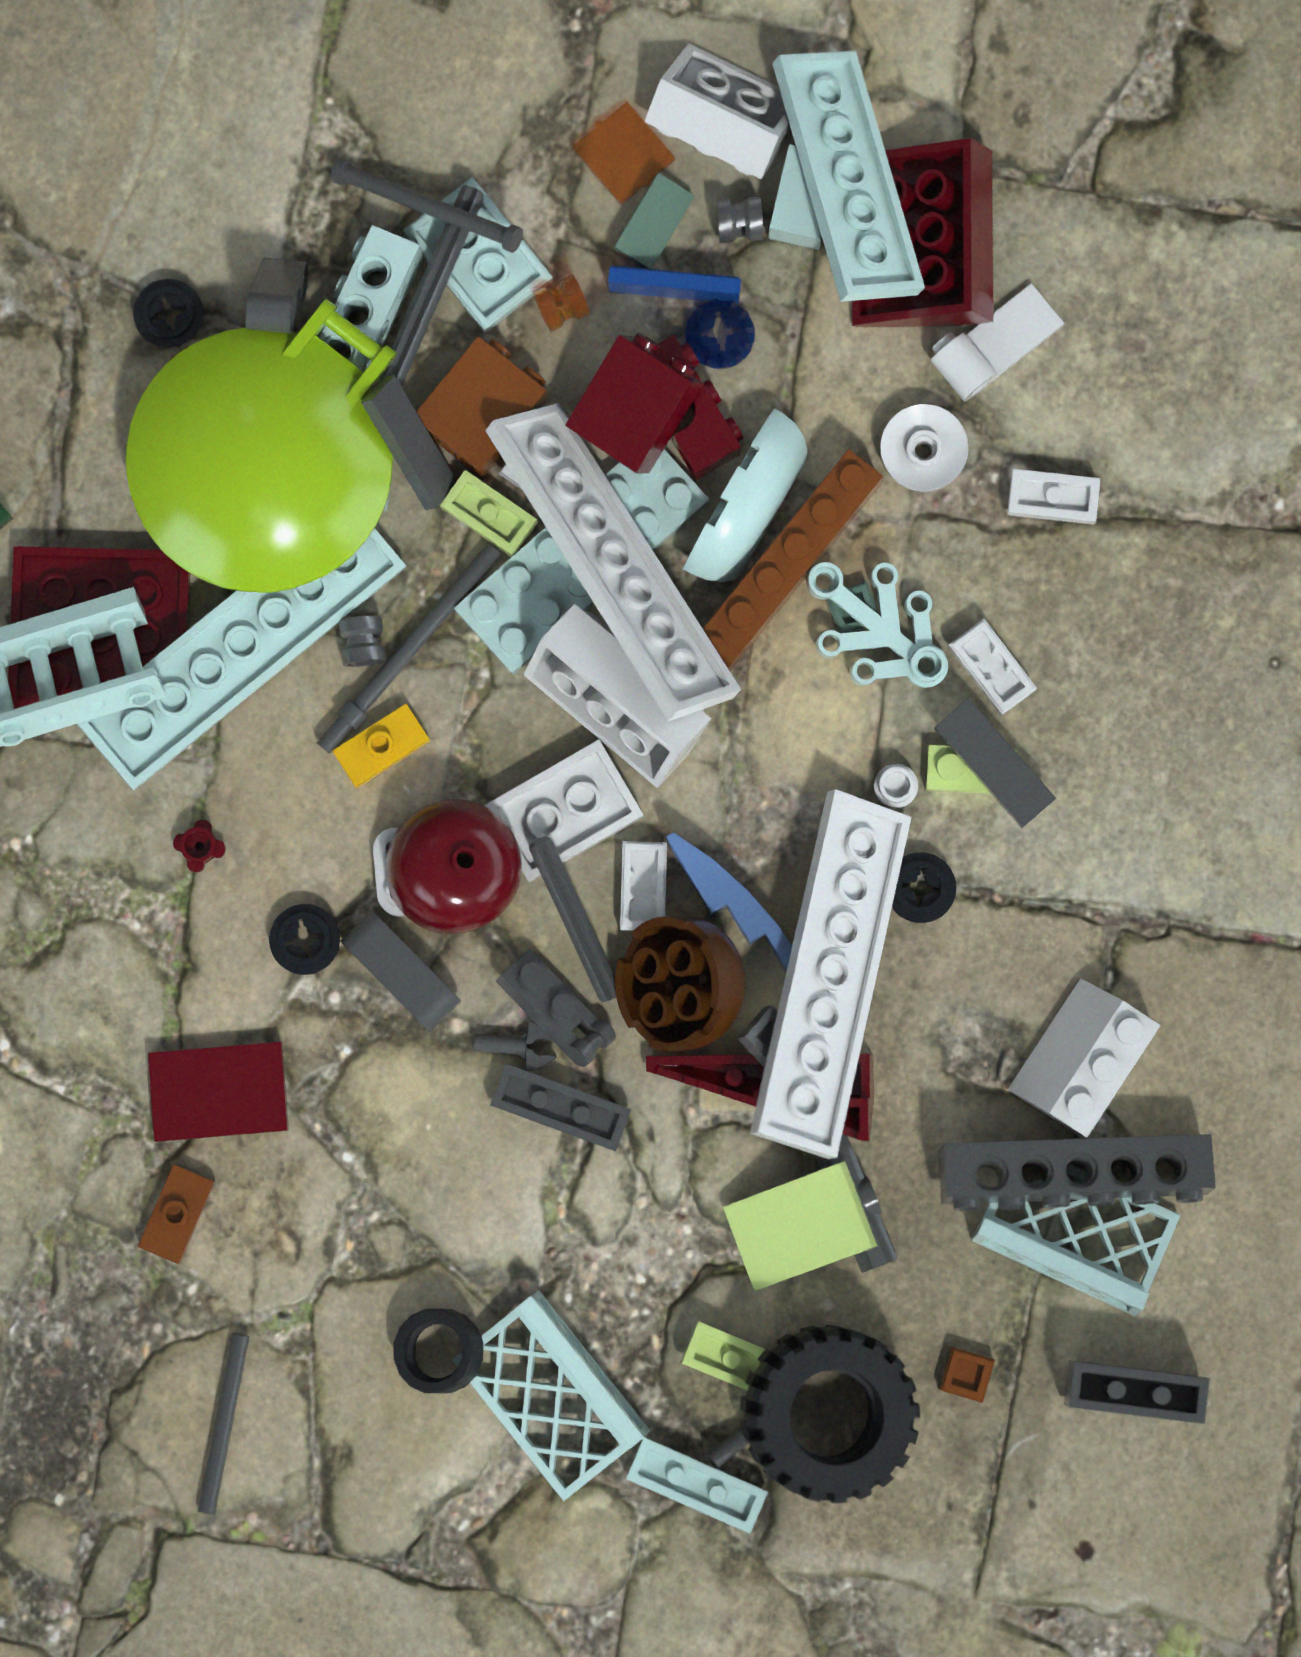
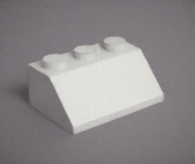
M690 43L687 44L660 79L644 121L656 127L660 133L669 137L679 138L695 146L700 153L707 156H715L733 165L739 172L746 175H754L760 179L763 178L776 159L791 129L778 86Z
M1080 978L1007 1090L1079 1138H1087L1161 1025L1125 1001Z

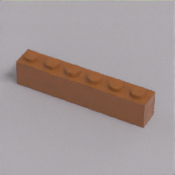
M850 449L841 457L703 628L730 672L806 579L808 572L819 563L881 486L883 475Z

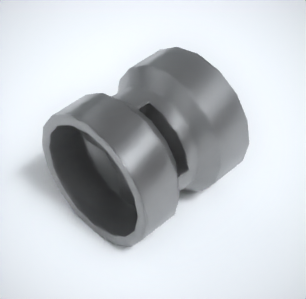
M760 196L747 197L743 203H734L730 198L717 199L719 243H733L736 238L744 236L749 241L763 240V217Z
M358 616L339 621L340 636L347 640L342 651L343 666L363 667L386 662L385 647L380 644V639H377L383 632L382 617Z

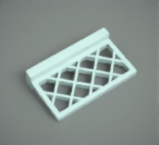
M1068 1164L1066 1167L1067 1176L1077 1180L1079 1184L1086 1183V1172ZM1041 1179V1180H1038V1181H1035V1182H1032V1183H1030V1185H1033V1186L1041 1185V1184H1042V1179ZM1116 1198L1119 1199L1125 1214L1124 1217L1103 1224L1097 1207L1088 1206L1096 1227L1074 1235L1065 1211L1087 1203V1199L1070 1202V1206L1054 1208L1033 1216L1027 1201L1023 1208L1026 1219L1013 1224L995 1217L998 1203H989L971 1241L1135 1316L1145 1306L1149 1296L1148 1291L1181 1215L1157 1204L1135 1205L1132 1204V1198ZM1129 1205H1132L1140 1209L1141 1211L1132 1213ZM1058 1214L1067 1238L1052 1243L1042 1238L1036 1221ZM1151 1214L1166 1221L1160 1238L1144 1243L1135 1219ZM1128 1222L1137 1246L1115 1254L1106 1229ZM1029 1224L1032 1233L1019 1227ZM1099 1232L1108 1257L1093 1262L1083 1257L1077 1240ZM1070 1243L1073 1252L1060 1246ZM1156 1245L1153 1255L1150 1258L1147 1248ZM1140 1251L1146 1266L1141 1283L1124 1276L1118 1259ZM1111 1262L1114 1271L1101 1265Z
M539 1290L481 1336L483 1350L497 1352L495 1376L477 1374L470 1384L563 1501L627 1450L631 1449L650 1432V1429ZM517 1318H520L531 1332L529 1349L505 1346L507 1326ZM499 1334L498 1345L486 1344ZM537 1341L541 1344L545 1351L536 1350ZM462 1352L452 1359L457 1367L462 1358ZM504 1353L528 1356L526 1380L502 1377ZM535 1357L550 1358L559 1367L557 1384L533 1381ZM565 1376L573 1386L564 1385ZM486 1383H494L493 1392ZM501 1384L525 1387L523 1412L506 1410L499 1401ZM532 1388L556 1391L554 1416L530 1413ZM563 1392L580 1394L587 1402L585 1419L561 1417ZM593 1411L601 1421L592 1420ZM513 1418L522 1419L521 1428ZM529 1420L553 1423L551 1447L534 1445L527 1436ZM560 1424L584 1427L582 1451L558 1448ZM591 1428L609 1430L619 1445L608 1454L589 1452ZM541 1453L550 1454L549 1463ZM557 1455L581 1458L580 1476L568 1486L555 1472ZM588 1459L599 1460L587 1470Z

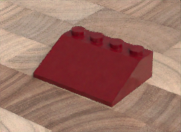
M972 138L885 150L925 288L915 296L852 301V326L955 327L993 322L992 150Z

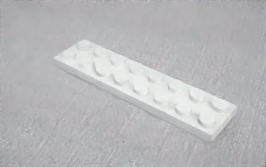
M556 403L493 420L485 430L667 720L670 721L733 699L741 688L581 437L565 426L569 418L560 404Z
M836 789L827 792L750 1134L827 1159L837 1158L910 827V816Z

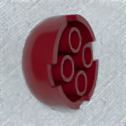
M441 800L419 809L399 826L390 841L386 854L387 877L390 886L388 889L394 902L412 922L426 930L439 934L472 932L491 923L508 908L517 893L521 880V852L512 830L494 811L469 800ZM459 853L468 855L464 862V868L457 864V855Z

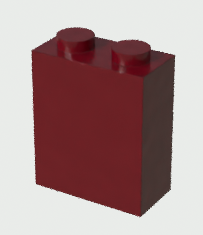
M638 332L634 337L618 335L565 426L633 472L650 473L704 383L692 376L695 369L691 365L675 356H672L669 361L657 353L660 346L656 342Z

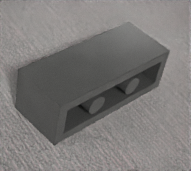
M1068 1360L1064 1405L1071 1408L1205 1424L1210 1379L1203 1376Z

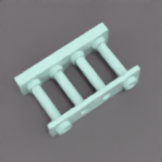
M134 587L0 627V747L14 746L31 737L130 707H143L153 702V700L166 697L165 690L155 668L143 670L133 629L148 623L144 608ZM116 634L126 676L100 683L91 642ZM73 647L83 689L57 696L48 655ZM30 660L40 702L14 709L5 668Z

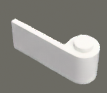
M1031 283L993 313V322L980 323L966 335L962 333L956 337L953 332H950L932 347L936 354L931 359V362L965 402L1060 329L1064 322Z

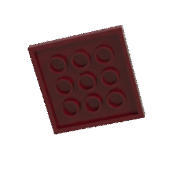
M14 546L10 624L134 587L144 608L148 623L133 629L143 667L189 630L191 573L177 565L162 550ZM116 634L93 640L91 647L100 683L126 676ZM73 647L50 653L48 659L57 696L83 689ZM27 660L8 666V684L14 709L40 702L31 661Z

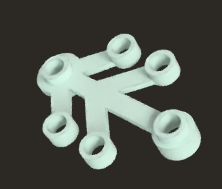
M822 562L815 565L808 572L806 587L813 597L820 600H832L868 630L850 633H839L835 630L823 632L816 640V650L822 657L833 658L842 651L889 647L903 658L877 663L869 658L857 660L850 668V677L855 684L867 686L876 679L907 676L914 685L929 688L939 684L945 678L948 671L947 657L932 642L929 612L932 609V599L928 593L918 590L909 594L904 600V610L913 619V643L900 632L895 589L898 571L892 564L880 563L870 573V582L877 589L880 615L843 586V574L836 565ZM885 569L890 573L891 581L889 584H882L878 581V570ZM818 575H825L829 578V589L821 590L817 587L815 580ZM913 597H919L924 601L925 609L923 612L913 610L911 607ZM830 636L836 640V651L829 652L823 647L824 637ZM925 658L931 662L932 671L929 674H924L919 670L918 662L920 659ZM860 664H865L871 669L870 679L864 680L858 676L857 668Z

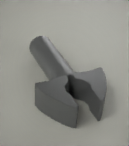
M528 1022V1032L521 1037L476 1034L472 1041V1047L475 1052L520 1055L526 1061L525 1071H533L544 1067L557 1058L552 1055L539 1056L532 1049L527 1048V1045H532L539 1039L553 1041L533 1022Z

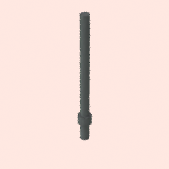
M489 543L486 544L352 702L347 700L337 711L336 714L339 717L317 742L323 750L331 754L332 750L337 747L352 728L357 730L366 720L367 716L365 713L451 614L454 607L463 600L501 554Z

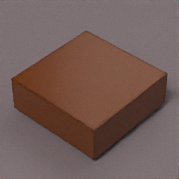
M951 1346L939 1390L983 1403L995 1359Z

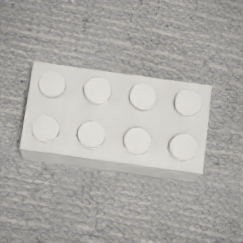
M576 604L541 638L523 674L656 788H659L689 755L711 720L705 714L704 709L668 721L617 639L603 628L602 623L594 614L583 611Z

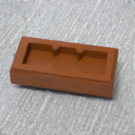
M173 1164L138 1247L176 1264H181L216 1182Z

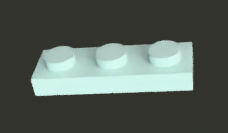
M647 1437L643 1438L626 1477L631 1482L749 1534L768 1493L763 1488Z

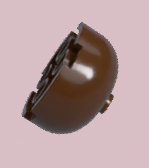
M693 916L657 917L639 925L631 933L634 937L626 950L624 958H618L615 972L617 1002L629 1028L635 1027L638 1033L650 1043L649 1047L665 1052L698 1049L721 1038L738 1018L746 991L744 965L734 943L716 925Z

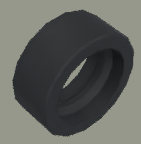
M424 1309L412 1314L400 1326L394 1340L393 1360L399 1375L410 1387L423 1393H453L465 1388L477 1376L483 1362V1340L478 1327L466 1315L453 1309ZM434 1324H443L452 1328L458 1334L462 1344V1358L458 1368L452 1374L443 1378H433L425 1374L419 1368L415 1358V1347L419 1335L425 1328Z

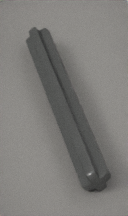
M464 185L461 187L454 206L477 215L483 202V193L476 188ZM446 222L392 345V349L397 352V355L379 380L386 376L395 375L402 387L469 231Z

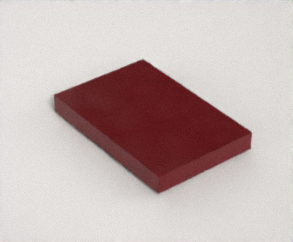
M283 1042L148 1053L154 1142L289 1131Z

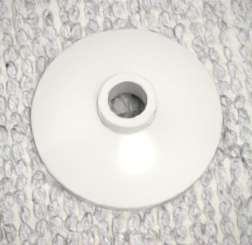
M913 405L898 412L886 425L880 444L881 459L888 474L903 487L920 492L935 491L949 485L963 470L968 456L967 435L962 424L949 411L935 405ZM920 444H926L931 448L932 453L927 458H920L916 455L915 448Z

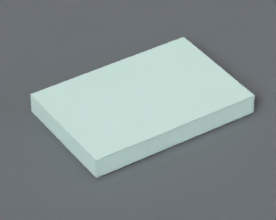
M473 177L441 200L454 206L461 187L464 185L471 186L483 193V202L477 213L478 216L506 227L511 225ZM423 214L406 227L404 233L410 241L420 245L423 257L429 263L446 222ZM469 231L446 286L485 334L553 281V277L523 239L518 249L511 253L504 250L502 244Z

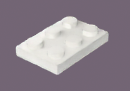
M600 739L484 805L498 814L515 835L521 852L522 872L529 883L541 877L529 850V845L543 837H549L563 864L644 817Z

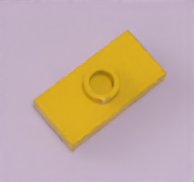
M404 704L335 748L332 752L355 788L358 789L431 741L408 705Z

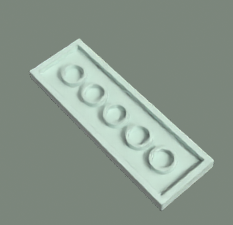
M856 51L779 55L772 64L840 302L918 295L925 288Z
M665 449L650 473H635L619 462L605 475L653 552L710 501ZM545 527L455 606L454 610L507 670L514 675L531 660L541 638L574 604L583 611H587L594 603Z

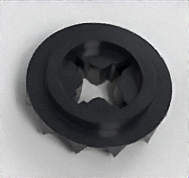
M176 279L158 280L146 286L138 295L133 309L134 323L145 341L161 349L170 347L180 348L190 339H195L203 323V304L196 291L188 284ZM166 298V301L173 310L181 309V314L175 316L174 330L168 326L165 320H157V316L163 314L162 306H164L162 299Z
M916 852L902 858L892 909L899 917L913 923H927L939 919L950 909L956 895V880L951 868L941 858L930 853ZM921 869H924L926 884L933 886V889H940V892L925 894L923 901L920 902V907H917L915 892L901 887V884L915 883L921 874Z
M311 904L295 905L284 910L275 919L269 935L270 949L278 964L289 972L300 975L315 974L330 966L340 950V930L334 918L324 909ZM300 921H303L304 927L307 928L310 934H324V937L318 938V941L311 943V958H308L307 953L304 952L301 946H287L286 944L300 936Z

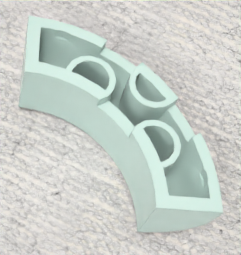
M774 408L758 432L740 467H737L720 497L723 500L716 507L709 522L705 524L683 570L705 580L717 582L735 580L745 572L774 515L805 466L808 453L805 437L796 423L782 412Z

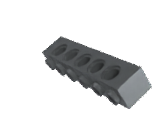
M1211 1134L944 1143L938 1150L941 1205L953 1204L954 1211L981 1209L980 1203H998V1209L1002 1210L1021 1209L1025 1207V1202L1043 1201L1044 1208H1061L1070 1206V1200L1087 1199L1088 1206H1108L1115 1204L1114 1198H1132V1204L1147 1205L1158 1203L1159 1197L1176 1196L1177 1203H1195L1203 1201V1195L1209 1194L1216 1188ZM1156 1161H1166L1173 1166L1175 1170L1174 1180L1166 1181L1158 1176L1155 1169ZM1114 1162L1125 1164L1131 1172L1130 1182L1124 1183L1116 1180L1111 1173V1164ZM1031 1165L1038 1168L1042 1174V1184L1033 1186L1026 1183L1022 1177V1167ZM1067 1165H1080L1086 1172V1183L1076 1184L1072 1182L1066 1173ZM989 1167L994 1170L998 1176V1185L995 1187L982 1185L977 1178V1169Z

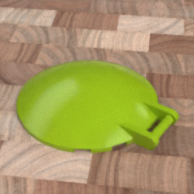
M328 299L321 303L299 333L294 331L288 334L248 330L245 327L223 331L190 345L172 358L157 373L144 391L135 409L126 445V473L130 495L136 512L151 538L169 558L192 575L210 584L243 592L271 593L295 589L323 578L342 566L359 550L376 527L384 510L392 478L393 455L361 402L392 363L397 352L388 345L384 348L336 312L337 306ZM324 326H327L372 361L365 372L361 371L317 337Z

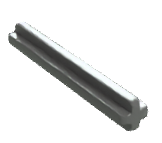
M543 837L529 845V850L598 999L601 1002L610 1001L616 998L615 976L555 846L549 837Z

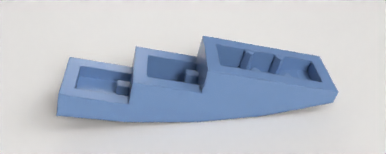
M674 832L666 836V842L711 917L727 908L747 943L751 945L765 937L785 972H787L792 944L779 925L752 894L715 860Z

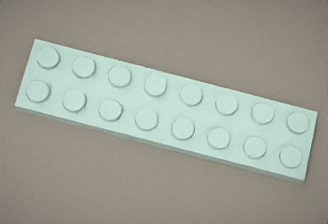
M374 528L366 542L350 559L323 578L295 589L281 592L235 591L143 666V670L155 668L165 690L166 697L153 700V702L143 707H130L78 723L77 726L134 792L334 628L340 620L346 618L402 572L406 565Z

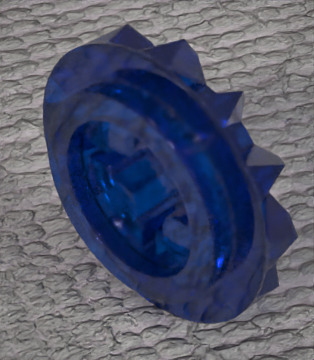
M715 298L711 302L699 305L687 321L685 339L701 364L714 369H726L741 363L749 355L754 345L755 327L748 311L737 305L734 300L720 301ZM716 317H720V322H723L725 329L735 331L733 334L726 336L723 351H721L716 337L705 335L707 332L714 330Z

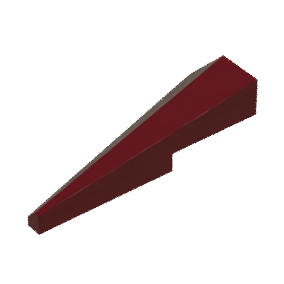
M859 1054L842 1134L861 1141H870L874 1105V1061L872 1054ZM753 1055L646 1056L647 1072L755 1107L757 1105L765 1068Z

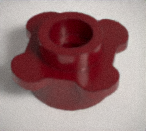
M206 820L196 821L194 828L187 830L184 834L176 835L173 840L174 849L182 852L183 856L187 859V868L192 872L203 871L206 863L213 858H222L226 852L224 842L216 839L212 833L211 823ZM202 842L204 845L203 849L197 850L195 848L196 843Z

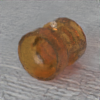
M573 274L561 279L559 285L552 289L543 287L533 292L537 306L550 332L562 328L564 322L571 318L580 320L591 315L583 292Z

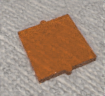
M628 102L624 103L604 121L597 120L595 128L572 146L574 152L620 205H623L644 186L648 187L658 172H663L676 161L672 153Z

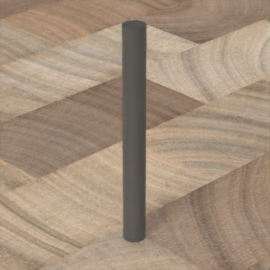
M232 1333L198 1505L197 1512L215 1515L250 1336Z

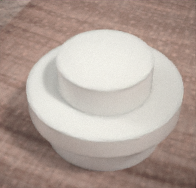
M890 764L882 768L877 774L874 781V792L878 800L885 806L902 808L910 804L916 797L918 780L915 773L909 767L902 764Z

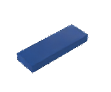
M612 266L609 269L608 286L610 293L739 304L741 279L733 276Z

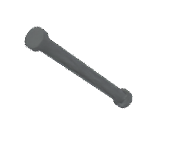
M339 158L333 165L331 171V181L339 185L348 183L498 242L502 244L504 250L511 253L515 252L520 246L523 237L521 227L513 224L506 227L355 168L352 166L351 161L344 158Z

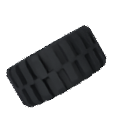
M809 1326L800 1328V1333L795 1335L786 1334L777 1340L778 1345L773 1350L765 1349L758 1357V1360L761 1362L755 1372L749 1371L745 1381L749 1385L747 1396H741L740 1410L744 1411L745 1421L741 1422L743 1436L750 1443L748 1450L753 1459L763 1467V1471L772 1480L794 1494L796 1493L816 1502L827 1500L833 1504L847 1503V1498L856 1497L860 1500L872 1495L871 1489L876 1485L884 1488L894 1479L890 1473L896 1466L904 1468L910 1458L905 1454L909 1443L916 1444L919 1431L913 1429L914 1418H920V1404L914 1402L912 1395L917 1390L913 1379L906 1376L903 1371L905 1368L903 1362L897 1355L890 1353L887 1350V1346L877 1339L841 1326ZM823 1371H839L852 1376L863 1387L868 1400V1419L860 1438L849 1449L834 1456H821L806 1450L794 1437L790 1425L791 1405L797 1391L809 1378Z

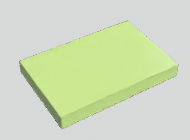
M845 1161L723 1207L754 1291L877 1246Z

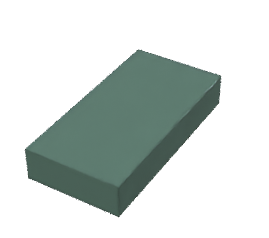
M658 172L612 249L640 267L652 269L695 195Z

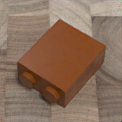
M478 336L416 412L433 441L483 480L501 457L485 431L491 422L541 408L548 400L547 390L543 387L546 381L537 372L528 366L521 370L509 361L512 354L499 342L491 339L487 343Z

